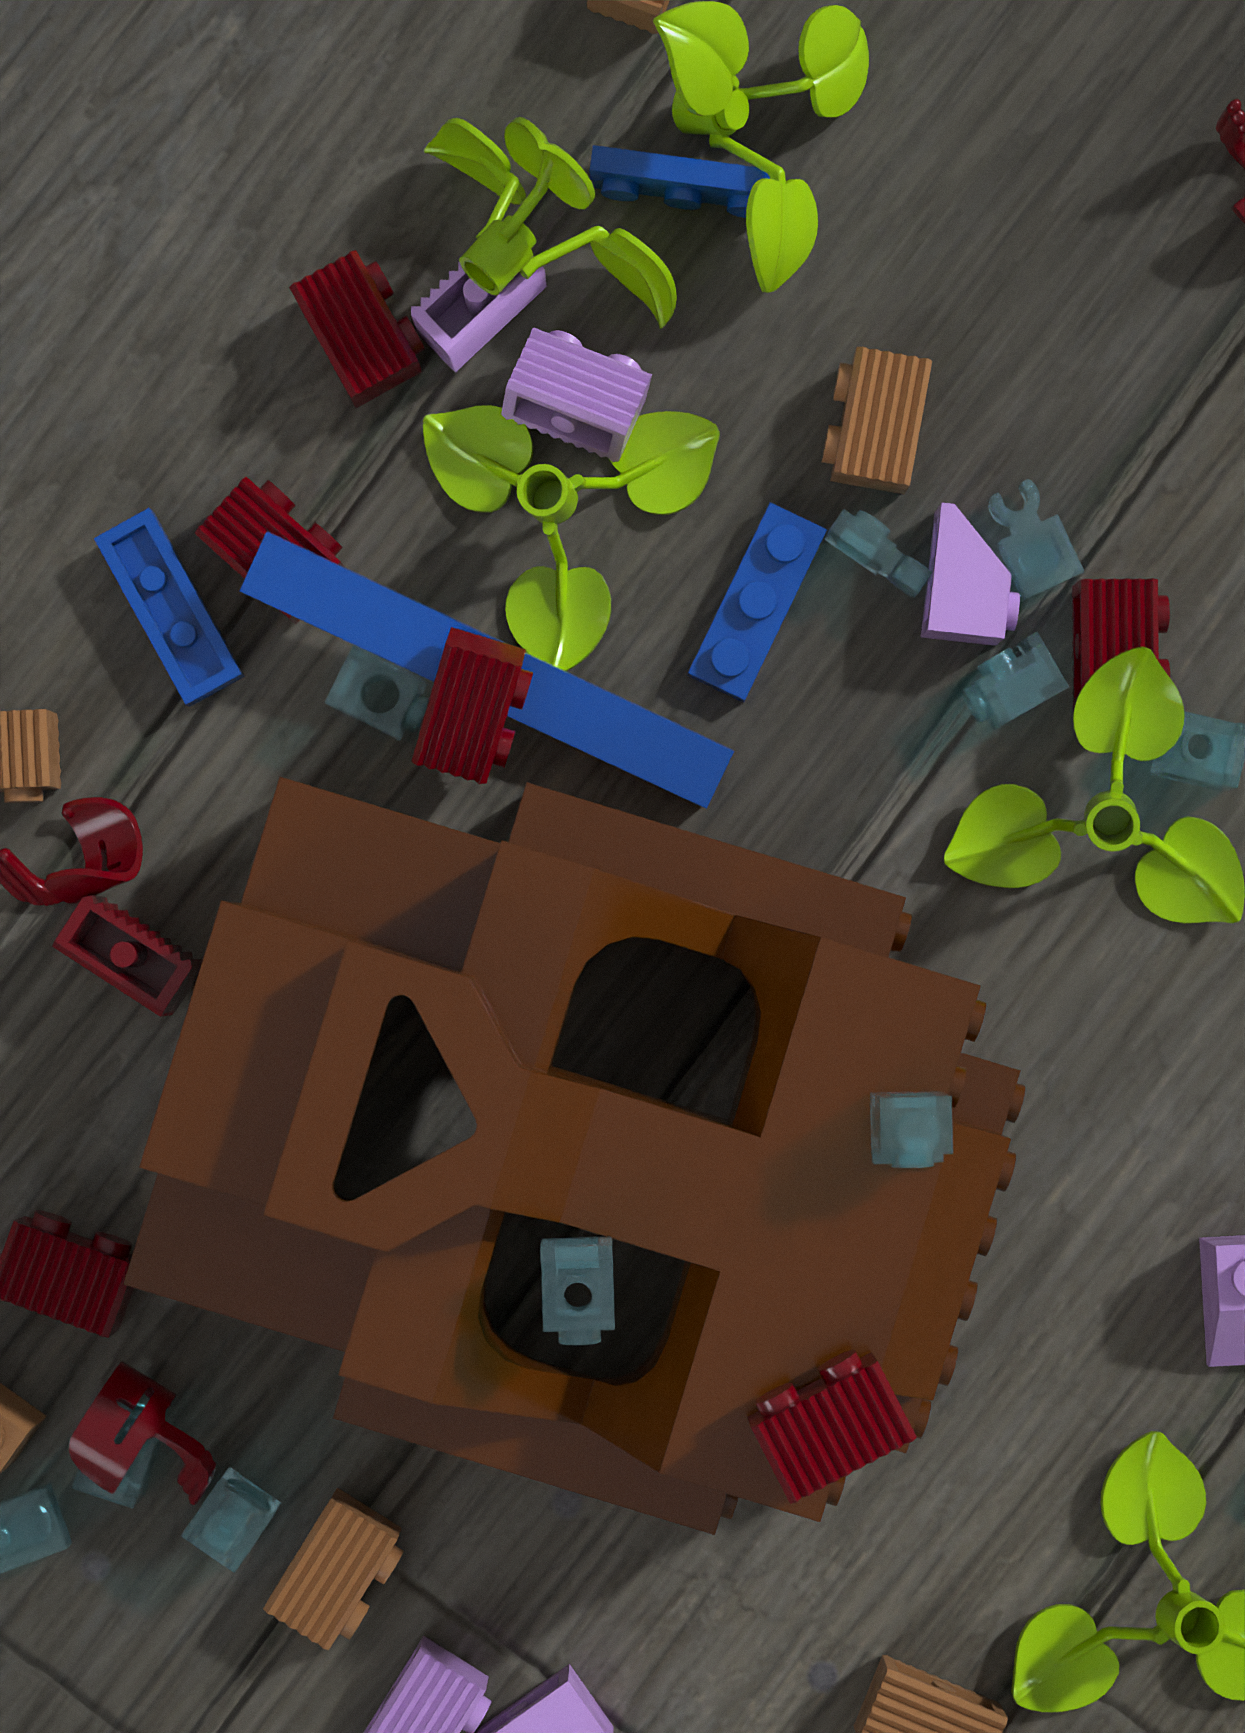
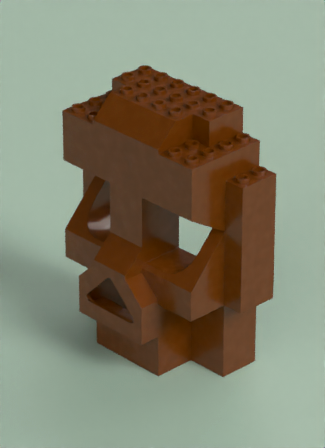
M279 777L242 901L238 903L221 900L139 1168L158 1174L123 1285L345 1352L338 1374L345 1377L333 1419L712 1535L716 1533L720 1517L732 1519L738 1498L821 1522L825 1505L837 1506L844 1488L846 1476L841 1477L834 1483L828 1484L823 1489L815 1491L810 1496L803 1497L798 1502L790 1504L750 1427L747 1417L759 1411L755 1401L768 1391L786 1383H793L796 1391L821 1379L818 1368L831 1358L850 1350H855L859 1358L872 1352L879 1362L917 1438H922L930 1415V1400L934 1399L938 1384L948 1386L956 1366L958 1347L950 1345L957 1319L967 1321L975 1302L978 1284L969 1279L976 1255L986 1256L993 1242L997 1218L989 1216L995 1192L996 1190L1005 1192L1013 1175L1016 1153L1008 1151L1011 1138L1003 1135L1002 1132L1006 1121L1015 1123L1018 1118L1025 1096V1085L1017 1083L1021 1070L961 1053L965 1040L975 1042L983 1023L986 1002L977 1000L981 985L889 958L890 951H902L911 925L912 914L902 912L906 897L531 783H526L509 842L501 840V843H497ZM632 937L661 940L720 958L740 970L752 989L756 1017L752 1042L728 1120L551 1066L576 983L587 962L607 945ZM398 995H405L415 1004L477 1123L476 1131L466 1140L355 1199L335 1194L334 1181L384 1017L391 999ZM507 1212L560 1222L685 1261L665 1330L654 1352L637 1370L618 1378L592 1377L533 1359L510 1347L492 1326L485 1303L488 1272ZM909 1443L904 1444L896 1451L907 1453Z

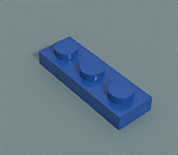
M593 145L589 170L593 187L601 189V195L609 199L636 201L639 194L663 197V202L666 205L684 210L699 209L702 203L727 206L726 211L729 214L746 218L747 202L752 186L757 180L763 178L770 179L767 173L753 166Z
M771 502L769 503L687 676L743 703L745 702L827 529Z
M147 508L94 538L185 705L191 707L245 677L152 509Z

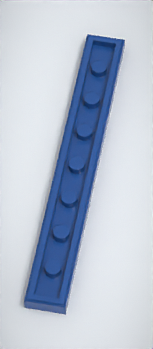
M269 531L265 533L239 590L246 595L433 682L436 678L451 627L503 642ZM525 652L521 669L533 672L523 709L510 706L507 714L508 717L707 809L734 753L731 748Z

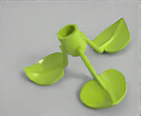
M697 1L679 5L653 19V23L664 43L672 79L676 88L672 103L673 119L681 132L685 134L710 135V147L723 148L769 175L770 179L763 178L757 180L752 186L746 208V227L752 262L760 288L765 293L774 292L801 267L814 246L818 229L816 202L810 187L805 181L801 179H789L786 181L785 171L782 167L729 138V135L745 125L749 116L748 100L800 93L810 89L812 107L819 117H838L848 112L860 98L866 84L869 68V50L866 35L860 26V19L849 9L838 5L823 6L809 16L803 26L799 40V61L806 76L795 81L738 88L739 80L736 74L745 65L749 52L746 28L739 14L729 5L714 1Z
M516 117L507 125L504 138L510 156L520 167L537 178L535 187L526 198L525 190L519 179L510 172L511 165L507 156L492 140L476 127L460 118L449 119L441 127L437 135L425 147L424 153H428L452 165L500 196L486 226L477 234V240L459 258L462 269L476 285L489 294L499 295L518 273L525 279H529L538 268L590 243L593 253L599 262L649 307L659 324V328L662 329L668 323L674 313L677 301L673 277L659 256L624 229L616 228L609 234L603 227L594 226L533 257L531 248L536 244V238L524 224V221L545 195L548 188L566 204L577 209H586L595 198V190L588 175L566 151L556 144L549 143L545 134L532 122L523 117ZM510 203L521 205L513 216L508 215L502 221Z
M482 405L453 412L426 415L423 419V435L427 457L438 482L451 499L467 510L490 513L504 506L510 496L513 485L517 487V497L521 506L536 520L543 523V532L548 538L555 559L556 570L545 566H537L522 573L509 589L505 607L506 619L515 640L523 649H526L528 654L565 671H569L577 666L595 649L607 629L611 615V596L603 576L590 567H578L568 570V561L558 533V524L568 520L574 513L578 503L577 492L581 489H618L627 485L630 500L640 510L656 515L675 514L689 507L701 495L709 479L720 437L716 424L694 414L674 411L643 414L638 417L618 462L611 461L612 465L621 473L620 475L615 477H583L580 474H576L568 479L558 468L549 464H538L527 469L532 461L534 451L528 427L525 424L518 425L513 419L506 420L501 415L502 407Z
M1146 647L1130 649L1108 660L1092 674L1077 697L1074 706L1073 723L1079 743L1090 752H1113L1110 788L1090 799L1085 808L1084 819L1074 821L1056 818L1046 821V806L1042 798L1034 791L1015 784H1001L981 792L971 801L965 809L944 853V863L967 879L994 887L1020 888L1041 882L1059 866L1061 849L1051 832H1072L1077 836L1088 834L1090 840L1097 847L1112 852L1126 849L1131 844L1135 846L1144 844L1151 846L1153 849L1145 853L1138 861L1135 869V883L1139 898L1152 913L1163 919L1179 923H1237L1241 920L1244 909L1245 884L1240 861L1233 845L1221 829L1204 819L1187 816L1175 820L1168 827L1163 840H1161L1154 834L1140 831V819L1133 801L1123 793V762L1125 754L1138 761L1154 760L1164 755L1176 744L1184 726L1185 713L1180 693L1156 659L1152 650Z
M1150 1431L1131 1442L1114 1460L1104 1479L1100 1504L1102 1517L1111 1535L1126 1545L1139 1544L1148 1540L1151 1553L1172 1583L1173 1590L1166 1593L1157 1605L1155 1614L1157 1625L1154 1628L1107 1626L1097 1631L1092 1617L1080 1607L1070 1604H1055L1038 1611L1023 1627L1015 1650L1011 1694L1015 1703L1021 1707L1039 1712H1063L1087 1706L1105 1695L1113 1686L1119 1674L1118 1658L1111 1648L1104 1644V1642L1111 1639L1154 1641L1159 1645L1164 1644L1170 1639L1184 1650L1196 1654L1198 1670L1204 1682L1211 1690L1231 1700L1245 1701V1589L1227 1592L1219 1599L1215 1606L1190 1591V1583L1181 1576L1164 1551L1161 1539L1168 1541L1181 1540L1196 1529L1204 1516L1206 1492L1200 1473L1194 1464L1173 1446L1163 1433Z

